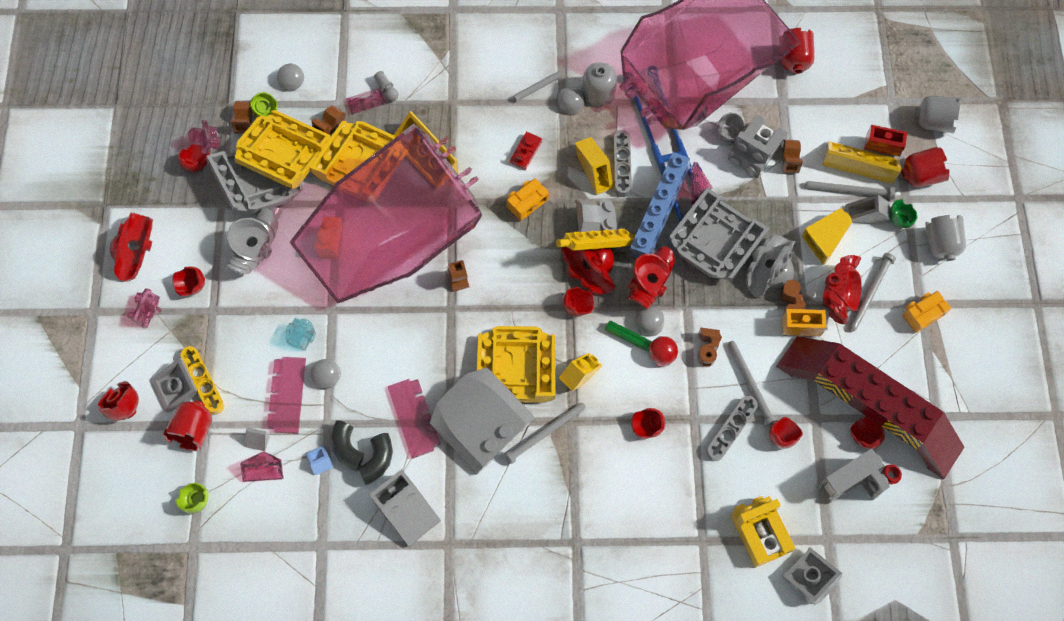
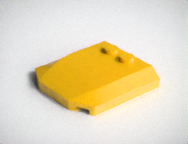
M273 110L271 115L258 117L237 141L235 163L294 189L300 185L310 172V166L331 138V135L277 110Z
M342 121L310 166V171L318 179L367 202H373L377 200L407 153L406 149L398 143V139L392 134L363 121H356V123Z
M496 326L487 333L482 334L481 332L478 334L477 370L489 368L520 402L546 403L555 400L554 334L549 335L542 332V329L536 326Z

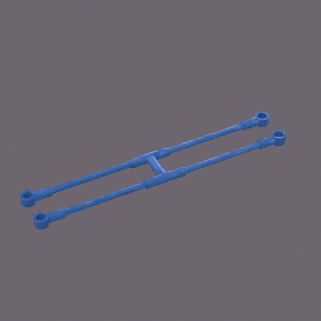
M650 65L647 68V76L651 78L654 88L658 92L674 134L678 152L675 153L688 157L660 88L661 84L657 76L658 69L656 66ZM626 71L623 81L627 83L630 93L633 94L652 145L653 155L659 171L663 175L666 168L664 162L669 161L672 153L661 155L637 95L634 73ZM690 163V169L688 171V174L691 179L694 190L696 192L697 198H699L701 196V193L697 185L696 179L694 177V174L692 172V165ZM676 200L674 207L681 222L683 216Z

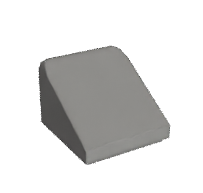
M246 428V446L251 449L265 451L269 441L266 431Z

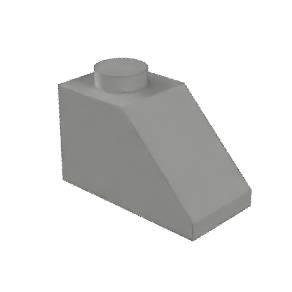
M875 195L845 204V212L850 215L852 223L876 224L890 220V203L880 195Z

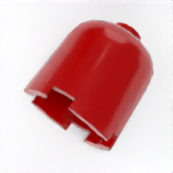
M791 28L785 30L783 36H779L781 64L784 69L800 74L811 68L815 60L814 33L811 30L806 32L801 31V28Z
M933 147L907 156L901 169L903 179H906L911 186L916 188L948 181L950 171L945 169L944 162L947 161L945 152L941 147Z
M200 401L182 402L174 411L163 433L164 439L169 443H172L173 440L180 443L179 448L195 452L198 448L201 450L212 423L211 412Z

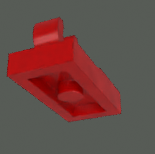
M526 131L513 153L510 163L526 170L539 149L542 138Z

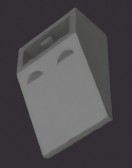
M402 469L369 494L372 502L409 547L441 522L440 518Z

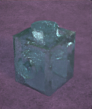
M294 318L293 322L287 326L285 340L288 345L306 351L309 343H312L316 336L312 322L304 318L301 320Z

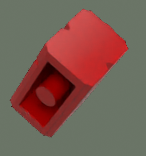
M871 124L866 133L864 149L900 157L905 149L908 133Z

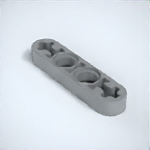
M619 130L614 134L613 140L614 190L618 196L626 197L630 194L632 187L630 135L624 130ZM620 137H623V146H620ZM619 152H624L627 154V157L625 159H621L617 156V154ZM625 168L628 173L621 175L618 173V169ZM621 181H625L624 187L626 189L624 191L621 188Z
M745 396L741 399L707 448V456L710 460H721L758 407L757 400L754 397ZM748 402H750L751 408H748V410L744 414L742 410L744 409L745 405ZM734 416L741 417L743 424L735 425L732 418ZM722 432H730L732 439L730 441L724 440L721 436ZM719 443L722 444L719 450L720 454L713 455L712 449H716Z

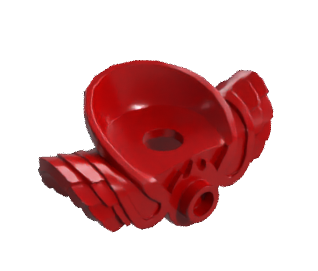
M131 212L124 224L120 223L118 234L110 243V254L115 261L114 274L121 281L127 282L136 278L146 251L150 252L153 241L149 239L153 228V219ZM136 241L139 243V248L137 250H130L128 243Z
M569 247L561 248L563 259L568 264V275L573 279H579L580 283L590 292L596 295H604L616 288V285L609 276L614 263L613 253L610 248L572 250ZM585 260H586V262L589 264V266L591 267L590 269H587V268L584 266V261H585Z
M663 246L656 250L654 254H643L635 260L633 266L634 278L628 286L631 289L628 300L636 301L643 308L649 309L658 296H663L667 289L664 284L672 272L675 261L674 253L670 248ZM647 276H656L657 282H649Z
M847 255L841 257L840 263L835 266V273L829 274L825 279L823 304L830 310L829 316L839 324L847 325V310L855 312L859 307L862 281L856 268L860 263V256Z

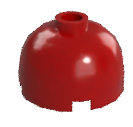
M123 381L116 384L118 388L115 390L110 388L98 402L100 407L97 408L98 411L106 418L114 421L133 417L137 412L136 409L139 404V396L135 388L129 382Z

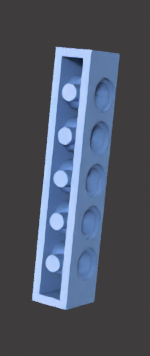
M672 152L630 247L632 257L638 258L643 254L653 253L690 169L689 157Z

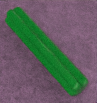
M611 320L607 323L606 331L650 353L651 340Z

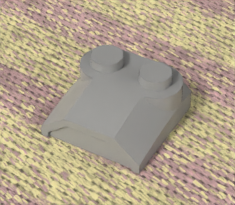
M582 199L575 200L578 232L617 229L615 207L610 200L602 199L600 202Z
M809 547L807 552L782 577L803 595L806 602L816 605L836 587L842 577V572Z

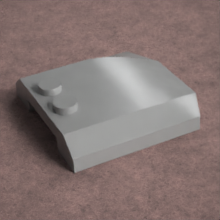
M221 151L206 157L233 212L258 213L263 207L271 209L287 204L303 189L302 183L297 188L291 189L235 163L236 152L226 154L225 151Z
M706 188L669 236V240L679 257L709 277L732 281L767 234L769 228L754 218L750 220L723 202L721 196Z
M486 367L465 374L437 402L430 424L479 474L536 417Z

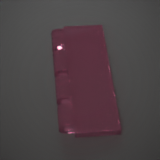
M282 356V359L274 360L273 374L280 376L272 377L271 392L278 393V395H270L269 411L276 412V414H268L267 428L274 429V433L299 434L306 358Z
M409 378L387 386L411 458L414 459L433 452V447L439 446L440 441L436 431L428 433V431L435 428L430 424V413L422 415V413L429 411L424 395L416 397L423 393L419 380L411 381Z

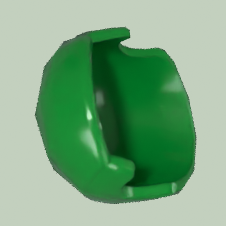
M903 199L895 200L890 208V221L895 226L901 228L913 226L918 219L917 211L913 208V205L905 204Z

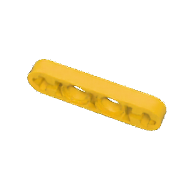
M192 346L185 347L181 351L180 356L188 369L202 402L211 414L217 415L221 413L224 409V402L199 352ZM188 353L193 354L192 356L196 363L192 364L188 358ZM196 368L204 370L203 374L199 377L193 376ZM205 384L212 386L208 393L201 392V388ZM210 397H213L217 403V408L211 407Z

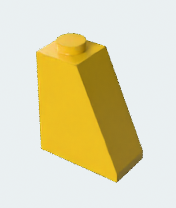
M589 137L576 142L577 158L596 195L613 189L610 161L593 138Z
M840 208L805 228L801 237L822 265L827 263L852 224L851 217Z

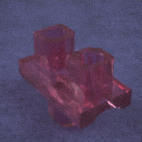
M201 120L202 129L192 128L188 132V138L191 142H200L202 153L208 154L209 149H219L220 137H217V127L208 126L207 120Z
M145 288L143 292H137L134 298L138 304L137 308L129 310L127 317L143 328H148L154 314H161L162 309L158 307L160 297L152 293L150 289Z

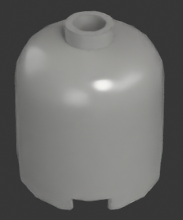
M597 62L591 64L584 72L581 87L585 102L594 107H601L607 103H612L617 87L615 70L607 63Z
M928 96L924 98L920 106H916L915 117H918L920 127L925 130L954 134L956 127L953 126L954 120H958L960 98Z
M943 215L931 218V223L925 222L930 252L934 257L944 259V261H953L965 251L966 237L963 216L957 215V218H950V215Z

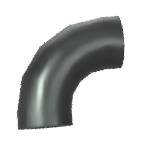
M336 420L330 437L332 452L340 463L354 471H358V467L361 466L364 458V452L358 451L351 444L350 437L354 428L346 422Z
M381 433L370 440L373 449L372 457L367 463L358 467L365 485H369L382 477L390 466L393 448L388 433Z

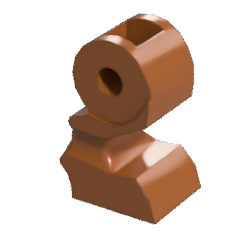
M235 101L233 106L234 118L231 119L234 134H244L251 126V101Z
M332 105L325 109L322 121L319 119L312 120V127L331 135L336 130V127L345 120L346 114Z
M784 139L782 170L785 173H799L803 160L800 158V140Z
M460 260L449 263L447 272L453 292L470 288L464 261Z
M796 280L786 281L781 290V299L790 303L786 309H804L806 306L803 295L798 294L801 286Z
M701 327L698 332L701 341H706L710 344L701 346L698 352V361L702 366L710 367L716 361V351L722 336L720 335V330Z

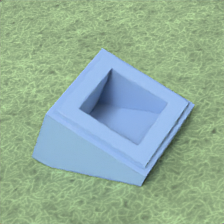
M324 445L305 453L314 475L333 468Z

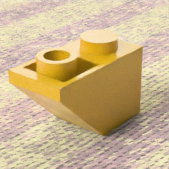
M587 353L571 361L559 379L574 391L582 387L603 365L599 363L594 355Z

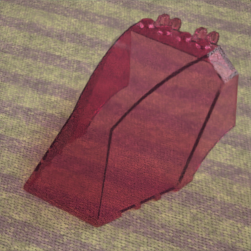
M678 0L661 10L640 17L620 50L622 73L625 81L620 84L619 88L627 90L632 87L633 89H630L625 96L630 99L638 95L647 107L641 110V116L645 117L651 113L654 114L647 119L649 125L659 121L665 129L685 130L700 124L762 72L799 46L801 41L765 0Z
M413 123L337 181L289 243L337 304L410 277L450 245L474 229L481 219L482 213L476 199L468 189L479 178L477 176L473 177L466 184L462 181L461 178L468 175L472 169L468 167L460 174H457L445 158L456 150L455 146H451L443 154L439 150L440 146L448 142L449 138L447 136L435 144L428 134Z

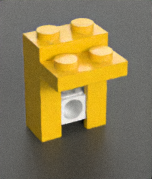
M759 496L752 500V504L747 506L744 503L733 508L734 511L730 515L755 568L787 555L796 549L777 511L781 505L778 499L772 501L770 496L766 498ZM764 541H770L773 544V549H767Z

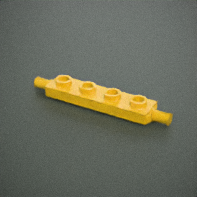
M622 228L617 230L606 229L603 231L591 230L588 232L565 233L564 239L556 240V246L569 247L572 250L631 246L636 234H630Z

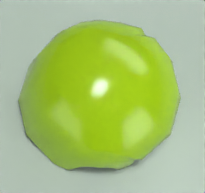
M260 92L252 97L250 109L255 117L258 118L262 115L266 117L271 115V111L278 109V102L271 94Z
M197 482L189 483L179 490V497L175 499V503L180 510L186 513H198L207 505L209 499L208 490L204 485Z

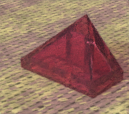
M380 88L346 98L352 114L386 104Z
M693 162L691 168L692 203H695L706 188L710 190L713 188L698 162Z
M265 451L240 463L243 482L284 479L282 460Z

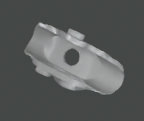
M263 207L255 219L242 218L235 221L229 227L227 241L233 255H231L226 265L228 269L239 274H250L252 270L258 267L261 260L270 257L272 253L270 244L274 241L278 229V219L270 209ZM256 238L258 240L257 244L254 247H249L248 245L252 239Z
M771 235V238L765 240L763 246L754 249L752 253L754 261L749 267L746 278V287L754 297L761 298L768 288H782L786 281L793 280L794 266L790 259L795 240L790 241L779 235ZM767 261H775L772 268L765 266Z

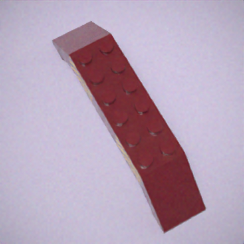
M797 336L776 365L777 368L791 377L795 376L816 382L916 449L926 463V468L942 479L946 478L965 448L942 410L840 343Z

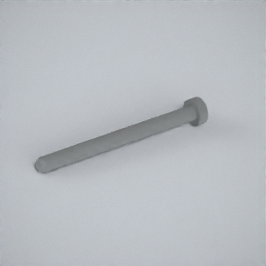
M814 181L805 182V187L811 189L880 195L887 197L888 200H894L895 187H889L888 190Z
M890 253L883 254V263L850 325L851 331H856L890 264H894L896 260L894 255Z
M732 340L728 343V346L754 398L757 400L758 406L765 418L763 421L766 427L770 426L778 420L776 416H772L736 342Z
M579 403L513 451H506L504 455L511 464L515 463L518 456L582 412L586 407L585 404Z

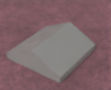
M180 357L151 379L166 412L175 410L182 402L191 401L198 391L183 359Z

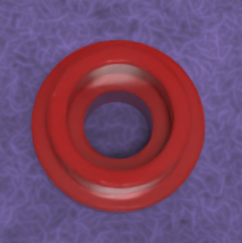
M886 465L881 471L888 479V484H897L902 478V472L896 465ZM888 472H892L894 478L889 477Z

